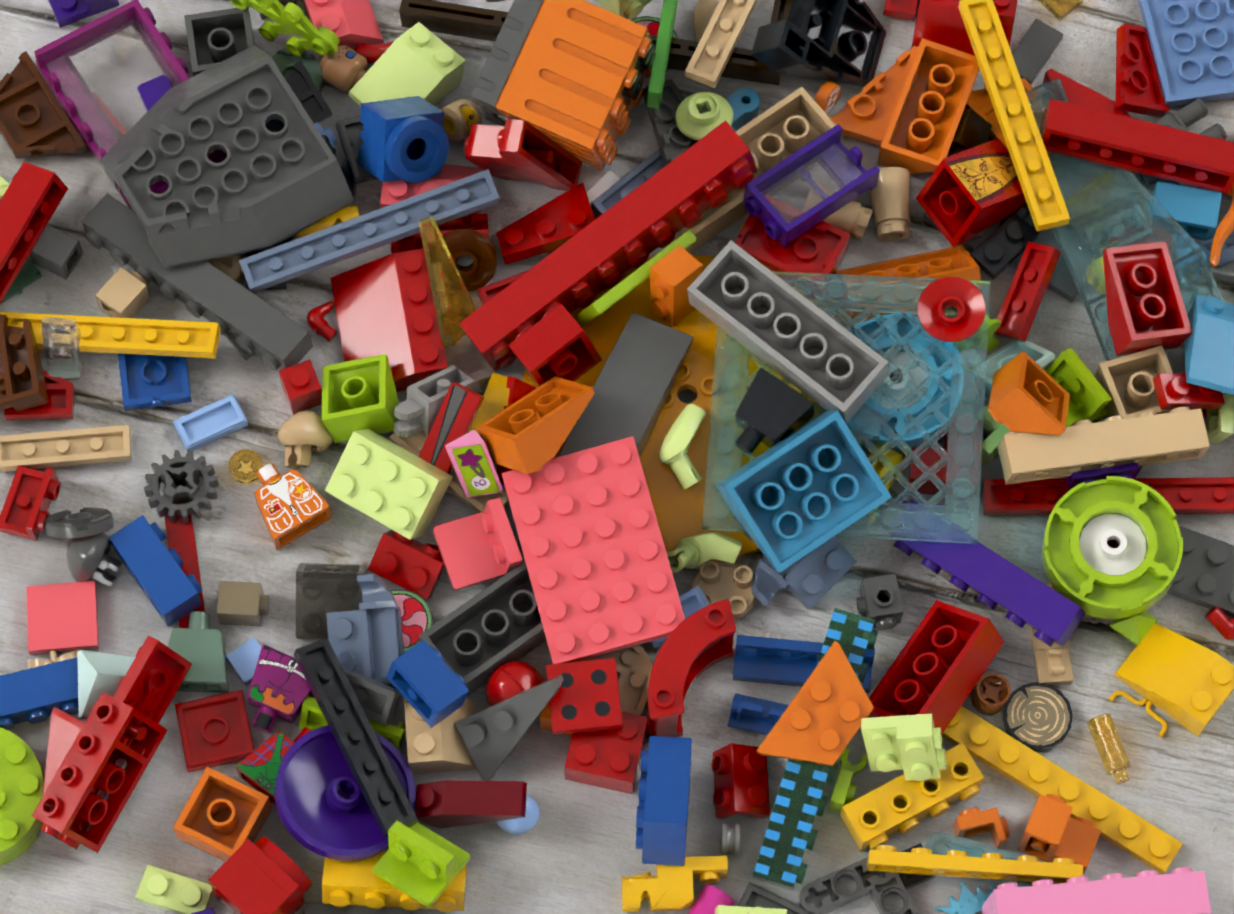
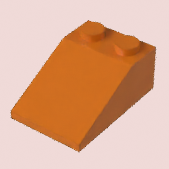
M555 376L478 426L477 430L487 446L492 462L527 475L540 471L546 462L555 457L594 396L593 387Z

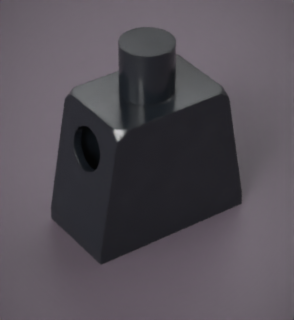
M760 368L735 414L737 425L744 429L735 441V445L748 455H751L761 442L770 448L800 429L814 415L813 403L763 368Z

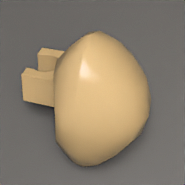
M313 411L298 412L286 419L280 426L278 440L285 446L284 467L298 469V465L310 467L311 451L321 452L333 443V438L321 421L322 417Z

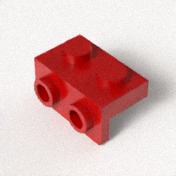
M18 465L0 515V532L34 541L38 540L40 532L45 531V519L50 516V512H48L52 500H57L61 488V482L58 480L54 469L47 467L46 471L42 472Z
M390 530L383 533L367 570L428 600L435 590L445 565L437 545L432 543L424 545Z
M730 743L713 752L711 767L714 773L715 791L713 803L715 805L716 818L725 819L732 815L763 819L770 815L767 756L756 752L759 747Z

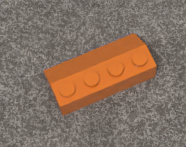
M923 38L921 39L881 143L878 165L906 168L911 174L933 172L936 170L943 158H946L980 69L974 55Z
M963 245L836 271L847 317L854 328L864 321L881 315L905 314L918 317L917 306L921 293L929 284L940 278H963L974 284L982 294L980 268Z

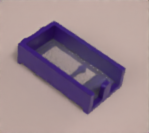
M839 124L745 186L743 203L750 215L757 216L764 224L765 231L773 240L777 239L784 248L788 246L789 242L867 190L871 191L877 187L880 169L874 166L866 171L862 167L863 155L861 150L854 146L848 151L840 142L843 128Z

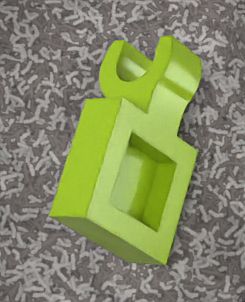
M847 748L841 755V768L828 809L837 813L841 812V808L845 803L848 804L853 801L857 785L851 783L854 775L864 771L868 760L867 755L863 754L859 764L853 765L849 763L850 749Z

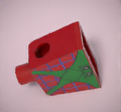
M304 727L293 741L282 732H276L236 766L239 777L255 790L269 796L270 801L276 805L274 788L279 766L289 748L311 730Z

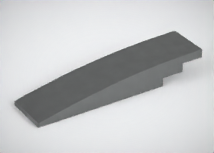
M632 312L593 387L594 396L571 430L559 457L633 436L640 458L694 337ZM519 540L518 543H517V545H518V548H519L520 553L523 554L522 547H521L520 540Z

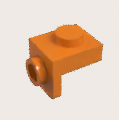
M978 807L966 809L959 813V817H956L953 824L956 840L990 831L996 850L1003 849L1006 838L1010 836L1007 821L1004 816L999 817L997 807L980 811Z

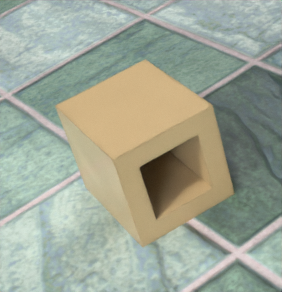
M120 267L95 295L99 308L110 317L133 318L150 300L147 281L135 271L129 273L123 267Z

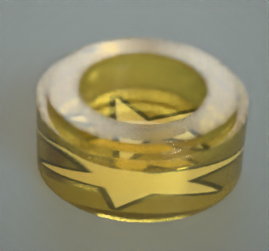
M242 449L235 452L229 460V471L232 478L244 485L252 484L259 480L256 474L263 467L259 454L250 449Z

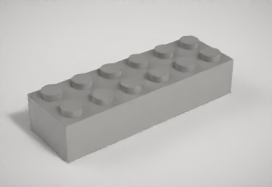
M732 240L729 241L687 289L689 304L826 411L838 410L846 424L889 376V362Z

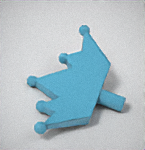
M961 882L960 886L962 888L959 902L954 900L953 896H950V907L941 908L937 906L936 910H941L946 914H976L982 911L981 907L995 887L991 886L990 891L984 894L981 887L977 886V893L974 895L965 886V883Z

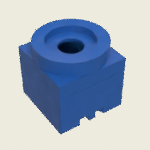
M420 96L361 103L360 122L363 124V131H360V138L363 140V143L359 147L360 167L382 182L405 180L418 183L426 181L434 175L441 174V168L446 161L449 151L448 136L443 129L444 112Z

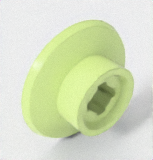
M697 92L686 97L679 104L675 114L679 130L685 136L698 141L725 120L731 126L734 117L733 109L729 102L713 92ZM708 110V112H706V113H703V114H700V113H699V112Z

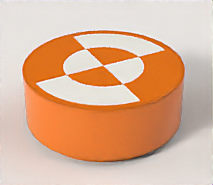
M830 80L825 82L818 90L814 101L826 114L836 105L841 94V86Z

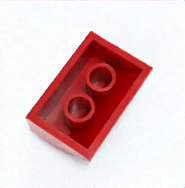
M919 0L912 47H919L923 38L975 56L958 8L961 0ZM993 0L1010 46L1018 0Z

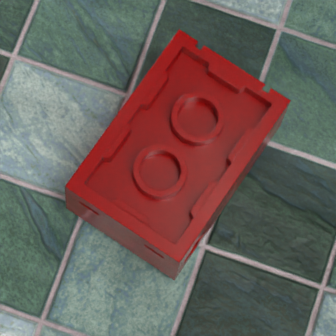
M764 196L788 224L804 214V212L770 196ZM749 214L747 220L741 225L739 236L734 243L804 297L820 303L848 251L850 233L821 221L789 242L788 246L784 248L777 239L773 240L765 231L764 224L757 216L754 217Z

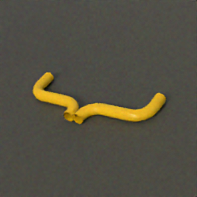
M1120 690L1115 691L1108 700L1110 702H1113L1117 696H1123L1136 706L1145 705L1148 715L1162 724V730L1158 736L1160 738L1164 736L1167 731V723L1151 710L1152 702L1146 698L1138 701Z

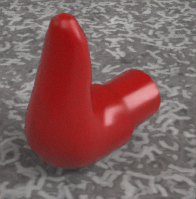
M333 301L311 309L306 317L310 328L328 342L332 341L337 334V331L323 319L333 309Z

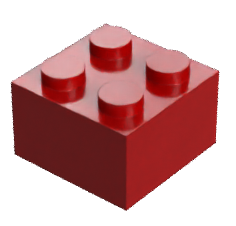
M562 304L554 310L545 313L539 322L530 329L521 332L508 345L538 387L555 376L575 382L602 361L583 328Z
M621 711L623 728L573 733L564 767L565 780L633 794L641 753L647 734L648 717Z

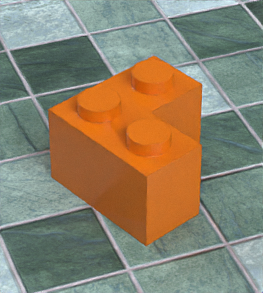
M1039 794L1017 850L1053 863L1055 858L1073 859L1074 864L1083 865L1084 875L1101 830L1095 828V824L1088 819L1082 817L1070 818L1073 807L1066 805L1067 802L1063 798L1053 794H1047L1046 796Z

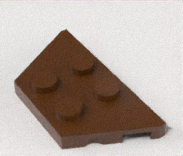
M27 51L23 52L19 56L20 62L11 74L6 73L0 81V134L16 159L87 152L85 143Z

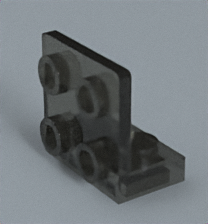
M299 564L296 571L295 636L297 639L328 638L326 613L359 610V603H363L361 587L357 583V575L368 574V565Z

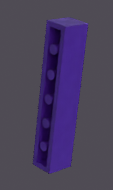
M911 499L888 532L896 540L893 544L895 548L909 557L915 552L924 558L921 564L936 574L943 570L952 577L949 582L962 591L966 592L968 588L973 589L980 594L977 598L978 601L992 610H995L998 605L1008 612L1005 616L1006 619L1020 628L1027 624L1037 630L1034 636L1050 647L1054 642L1064 647L1086 614L1079 605Z

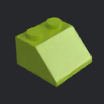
M386 354L323 366L321 421L335 443L348 441L353 431L368 428L377 434L394 431L395 422L399 421L395 417L394 410L398 406L399 401L389 359Z

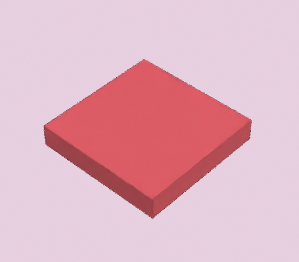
M95 581L26 586L28 651L30 655L47 654L51 650H56V653L76 651L77 649H99L97 585Z

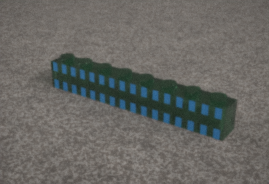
M834 608L817 665L834 641L840 644L860 683L863 684L868 664L862 662L866 649L873 651L878 631L872 629L875 620ZM787 761L752 878L789 890H793L795 883L802 885L808 864L801 861L805 849L810 851L813 849L818 830L812 829L815 815L823 816L828 797L823 796L822 792L825 782L833 783L838 763H835L832 767L807 761Z

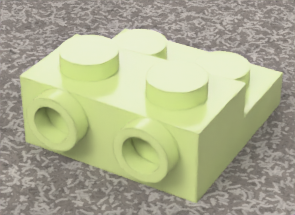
M932 713L861 718V731L871 772L903 770L906 781H926L928 779L941 778V770L947 769L945 748L942 749L941 727L935 728Z

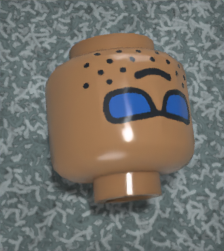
M345 45L339 46L334 56H324L320 63L323 80L344 93H349L367 72L368 68L367 59Z

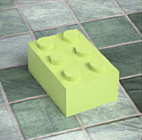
M367 428L353 431L325 491L407 539L412 540L425 535L453 476Z

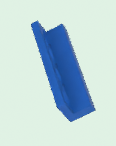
M737 635L733 680L802 687L817 667L818 661L820 662L825 654L821 653L823 645L831 647L832 644ZM840 644L847 659L850 653L863 657L861 665L849 663L854 672L858 673L857 678L865 692L870 693L875 648L866 647L865 649L859 646Z

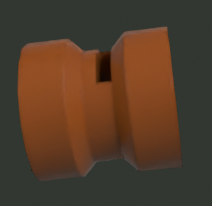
M989 673L980 678L971 694V702L976 711L983 715L991 716L1002 710L1010 696L1011 688L1009 682L1003 676L996 673Z

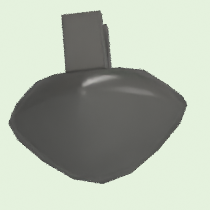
M105 533L71 538L69 540L66 556L71 575L76 582L90 581L92 578L110 587L115 582L116 576L108 574L107 568L117 572L122 562L107 555L111 550V542Z

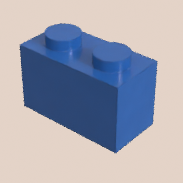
M422 640L392 661L386 676L431 728L462 707L469 692L464 679L459 674L453 673L444 663L440 652L435 648H431L425 640Z

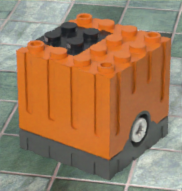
M514 0L470 96L486 120L499 126H505L507 119L525 120L583 161V163L603 171L606 164L611 165L618 151L615 143L619 134L624 136L630 126L632 118L628 116L632 106H638L645 92L642 84L646 76L651 77L656 53L650 34L647 32V27L585 0Z

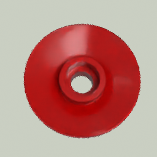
M944 277L935 280L923 290L918 301L917 313L920 324L929 335L944 342H959L971 337L979 330L985 318L986 306L983 295L974 284L959 277ZM953 309L958 314L954 318H948L945 312Z

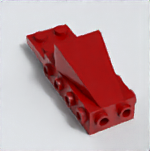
M148 635L144 644L138 649L136 658L126 675L119 682L114 696L112 697L102 692L98 701L91 708L90 715L85 723L54 707L50 719L43 797L32 814L33 818L44 823L40 830L76 850L82 844L97 853L99 852L168 731L158 723L192 665L191 662L159 640ZM127 762L125 769H123L122 766ZM109 793L108 799L105 800V796ZM91 824V829L86 832L87 827Z

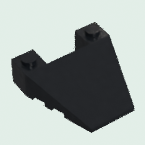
M793 0L788 20L759 27L751 55L774 72L864 87L874 79L886 30L865 1Z

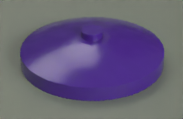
M329 725L314 729L299 738L285 754L276 775L274 788L277 811L289 833L310 851L339 861L363 860L389 848L388 836H383ZM375 732L414 810L416 788L411 769L401 752L389 740Z

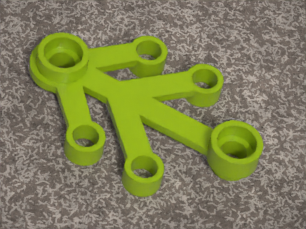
M230 0L240 10L251 7L276 21L265 20L258 29L260 35L266 40L273 42L279 34H298L304 37L299 38L292 35L285 44L286 49L294 56L300 57L305 50H314L321 56H334L338 51L337 46L340 43L338 36L326 27L320 26L317 29L304 15L301 8L294 3L289 2L284 7L278 0Z

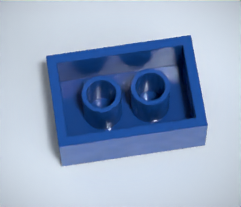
M650 736L649 750H642L641 778L639 779L638 793L639 806H637L636 849H642L643 864L685 865L692 738Z

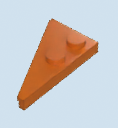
M913 46L912 49L901 54L891 68L885 73H879L863 87L861 93L850 98L840 112L834 117H829L835 125L839 124L843 128L842 135L879 147L881 146L918 47Z

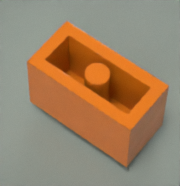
M680 245L650 267V308L657 318L664 319L672 327L696 310L695 307L689 304L687 289L703 272V264Z

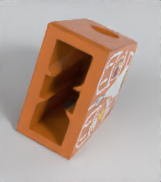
M268 464L257 472L256 475L263 486L257 489L254 495L276 550L332 518L329 504L296 469H291L285 474L280 475L274 464Z

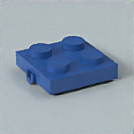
M118 354L125 411L192 402L187 357Z

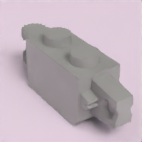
M452 365L408 386L407 400L398 404L394 410L395 417L400 419V421L395 422L394 433L396 436L407 438L422 431L428 436L452 382H457L484 396L491 375L484 369L466 374Z

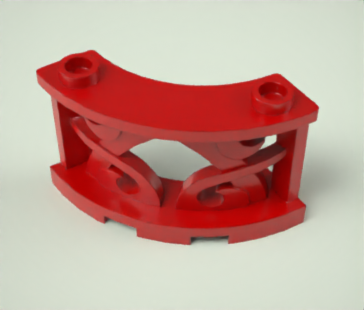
M724 599L691 614L671 632L660 648L652 666L649 679L647 732L649 739L650 736H683L682 714L684 713V700L692 682L712 665L734 657L733 638L736 626L729 600Z

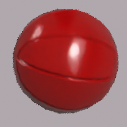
M521 661L507 662L497 667L489 676L486 683V700L489 706L543 683L544 679L536 668L528 663Z

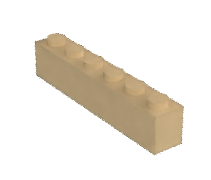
M1178 407L1172 409L1169 413L1157 414L1156 411H1147L1140 413L1137 417L1124 419L1122 415H1116L1105 419L1104 422L1092 423L1091 420H1080L1071 426H1067L1065 432L1061 435L1008 431L997 447L1005 484L1007 485L1071 476L1074 472L1130 463L1146 466L1198 459L1203 457L1210 444L1201 409L1189 410V407Z

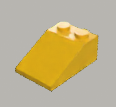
M1157 623L1152 626L1114 674V676L1152 702V704L1197 737L1200 736L1234 691L1233 664L1218 653Z

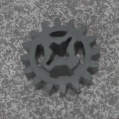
M175 450L174 458L169 459L165 454L162 455L163 464L152 463L151 467L154 474L145 475L146 482L149 485L144 487L146 497H150L148 499L150 508L157 507L156 511L160 518L168 513L170 522L173 523L177 516H182L184 523H188L189 515L191 514L200 519V509L211 510L212 506L209 499L218 498L215 487L219 486L217 476H213L215 474L213 465L206 466V459L203 455L194 460L193 451L190 450L186 457H181L179 450ZM200 477L204 480L202 491L198 487ZM161 482L165 486V489L163 490V496L160 495L159 491Z

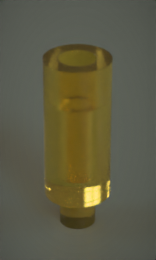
M1102 714L1090 719L1087 724L1106 773L1108 775L1113 774L1117 784L1129 781L1130 778L1126 769L1131 765L1111 714Z

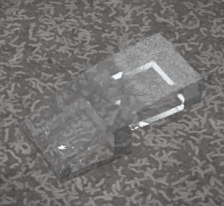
M43 317L42 335L48 369L82 372L83 357L79 348L81 333L77 320Z

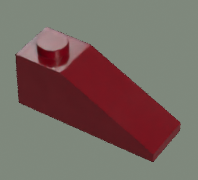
M444 780L417 784L415 814L419 821L438 829L524 818L527 783L524 781Z

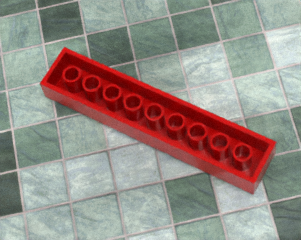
M725 120L462 320L459 325L494 372L499 368H507L517 358L508 345L521 332L530 329L539 322L545 313L554 310L560 304L570 314L579 307L582 309L589 306L595 300L596 294L605 287L611 288L622 279V275L632 267L637 268L644 264L651 252L658 247L664 248L674 240L676 233L684 227L690 228L701 219V214L711 207L716 208L724 203L728 198V194L735 188H742L751 182L757 169L750 149Z

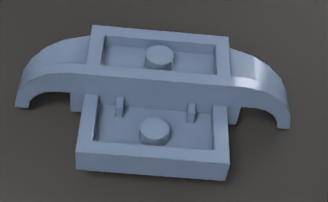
M832 537L780 573H777L765 555H763L757 561L758 565L753 574L752 594L766 608L770 604L772 597L780 589L787 587L806 609H812L857 561L835 537Z
M374 574L357 575V583L361 587L363 603H359V610L326 613L328 640L343 668L395 688L386 676L392 661L404 654L400 607L397 606L393 594L379 577Z

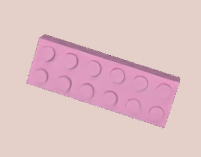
M1191 867L1173 869L1171 874L1158 875L1156 870H1147L1137 873L1136 877L1123 878L1121 873H1113L1102 876V880L1088 881L1086 876H1079L1068 879L1067 883L1053 884V880L1045 879L1032 883V886L1018 887V883L1014 882L998 885L997 889L993 890L981 907L982 914H1211L1212 912L1205 872H1193Z

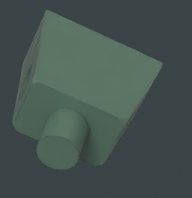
M201 611L191 612L189 628H175L171 632L167 647L192 663L177 691L229 692L224 638L221 630L209 629V613Z

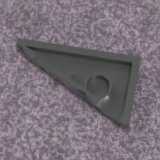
M562 674L455 722L482 781H489L496 775V771L505 759L511 755L518 742L524 738L539 718V714L558 693L564 681Z

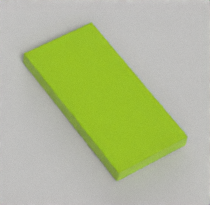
M689 229L573 318L581 327H584L649 278L650 267L679 245L684 249L688 248L696 242L695 239L697 238Z

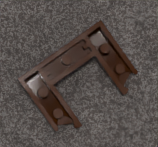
M0 314V353L3 372L0 373V410L13 407L17 412L48 404L43 368L31 321L24 319L23 328L8 326V318L6 315Z

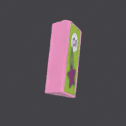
M475 429L445 445L466 498L503 491L487 446Z

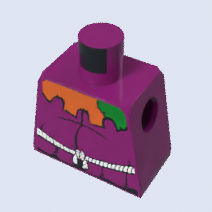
M263 644L247 698L250 705L259 709L252 722V726L270 734L278 718L293 723L302 711L305 698L307 696L312 697L313 693L294 657Z

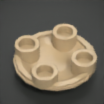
M707 561L700 566L699 572L695 575L690 586V590L696 586L702 587L710 604L724 599L729 600L734 621L744 617L753 608L756 597L752 594L751 590L753 581L752 569L736 562L732 564L725 561Z

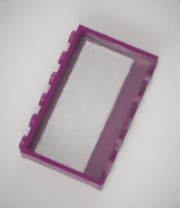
M133 0L34 51L37 67L98 161L148 112L137 89L140 84L161 75L168 77L172 87L190 79L187 75L189 71L184 60L180 56H174L171 51L173 47L164 31L158 32L155 27L156 20L148 7L143 9L138 0ZM214 150L208 155V158L215 163H220L227 157L226 153L222 150ZM155 181L151 184L150 190L161 194L167 191L169 185L164 181ZM117 188L128 208L133 210L121 189Z

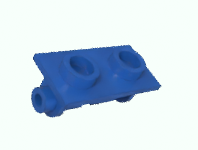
M735 693L728 727L768 735L789 705Z

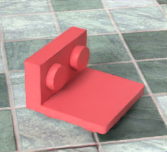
M500 497L487 501L483 512L437 525L433 528L434 537L455 591L502 577L523 561Z

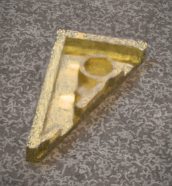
M433 216L421 219L418 223L441 341L445 348L455 345L466 334L459 323L476 311V308Z

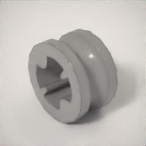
M722 823L721 855H725L728 851H732L734 855H739L740 824L735 823L733 827H728L726 823Z

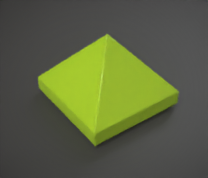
M1144 611L1128 618L1114 619L1110 627L1137 646L1158 619Z

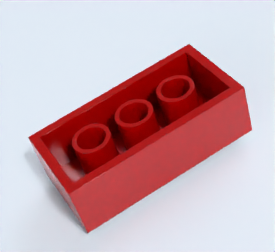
M936 600L870 695L869 700L874 709L868 718L932 713L935 728L941 727L943 734L1005 643L991 620Z

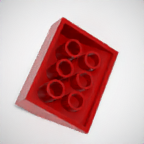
M426 248L392 253L330 278L344 362L386 354L389 359L396 392L406 391L408 386L448 368Z

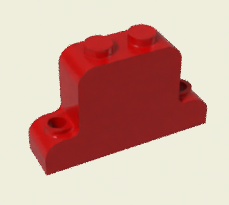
M507 119L505 126L474 124L471 127L470 136L464 142L465 158L482 170L489 169L493 177L505 180L538 182L549 188L568 191L578 185L583 161L525 120Z

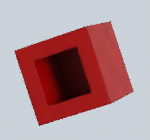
M311 360L279 370L282 388L293 415L322 405V388Z

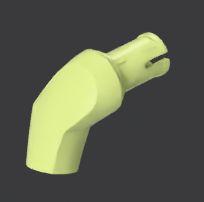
M694 404L686 405L667 433L659 452L661 463L669 464L683 490L702 480V477L687 455L689 452L688 448L706 415L703 409Z
M715 531L683 538L677 543L675 550L667 553L670 567L675 566L671 568L672 573H677L685 567L689 569L696 568L711 559L735 564L742 547V542Z

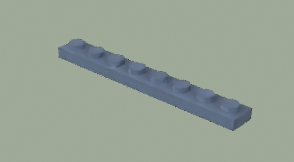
M487 169L239 260L250 291L255 293L501 203L490 171Z

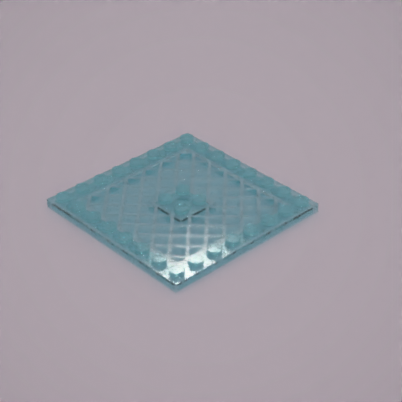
M772 271L818 308L828 310L825 313L831 318L837 314L846 323L844 328L849 332L853 330L862 342L889 362V369L895 374L884 384L882 382L848 421L847 426L858 444L861 445L863 443L873 454L868 458L871 465L879 460L889 471L881 478L883 484L886 485L895 477L905 490L894 499L890 498L835 536L977 544L990 281L968 280L983 295L986 306L985 318L981 327L974 335L965 340L953 342L952 356L942 346L945 342L929 335L913 315L918 314V301L923 290L938 279ZM953 309L945 312L946 316L956 317L958 314ZM845 311H859L861 313L852 319ZM878 312L895 314L886 321ZM871 315L880 327L868 336L859 327V324ZM905 317L914 328L902 338L892 326ZM718 325L702 527L703 530L746 532L715 485L742 467L743 454L749 461L756 458L753 453L748 455L735 445V441L744 431V429L737 425L735 414L759 370L757 369L748 377L749 358L755 362L759 369L763 368L780 380V378L771 370L772 368L764 363V361ZM887 332L896 343L884 353L875 341ZM921 334L930 345L918 354L908 343ZM901 349L912 358L902 369L890 359ZM936 350L946 362L934 371L924 360ZM917 366L928 375L918 386L906 376ZM952 367L950 388L941 376ZM783 378V379L780 380V381H782L783 383H785L786 385H788V384L790 383V382H789L787 379H785V378ZM899 381L911 391L900 401L888 391ZM935 382L944 394L932 403L923 394V391ZM803 392L801 393V395H802L803 397H805L806 399L809 398V397H808L806 394H804ZM882 396L893 406L883 416H881ZM917 397L927 409L914 418L904 407ZM948 400H950L949 420L939 410ZM813 401L814 415L804 425L826 410ZM899 412L909 424L896 434L887 422ZM933 414L943 426L933 435H930L920 424ZM881 428L891 439L878 449L870 440L880 441ZM915 429L925 441L912 451L902 439ZM948 432V451L946 452L937 441ZM897 445L907 457L894 466L885 457V454ZM929 447H932L941 459L929 468L919 456ZM913 462L923 474L911 484L901 474V471ZM947 464L945 485L935 473ZM929 479L940 491L927 501L917 489ZM912 495L919 504L901 502ZM945 497V505H935Z

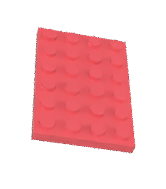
M633 436L551 459L544 464L540 471L527 475L516 470L502 473L553 664L583 661L669 636L685 620Z

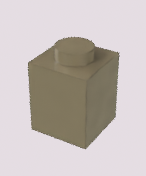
M220 581L217 616L220 624L261 626L262 615H268L269 595H264L261 583Z

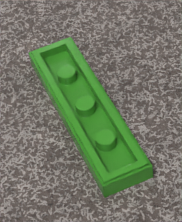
M678 0L663 1L655 48L656 57L653 62L648 89L647 107L658 109L661 106Z

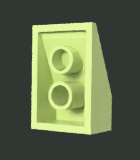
M418 22L390 45L349 91L348 96L360 106L361 103L420 96L434 105L461 84L466 60Z

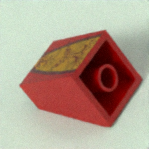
M999 138L943 158L916 197V200L953 248L963 244L1017 211L1026 203L1009 151Z

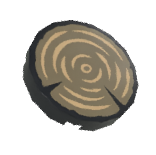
M1038 682L1022 685L1013 691L1005 704L1003 712V723L1006 733L1037 752L1051 750L1062 743L1071 729L1073 718L1070 702L1064 694L1050 684Z

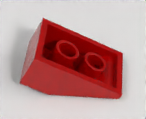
M1166 241L1105 248L1103 259L1108 327L1116 355H1129L1161 345L1164 350L1178 348L1192 334V330Z

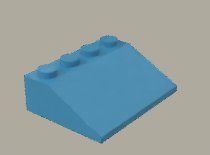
M1196 294L1187 315L1192 334L1184 341L1186 383L1234 395V304L1223 302L1216 297H1204Z
M838 410L825 411L715 485L734 516L777 573L782 572L892 498Z

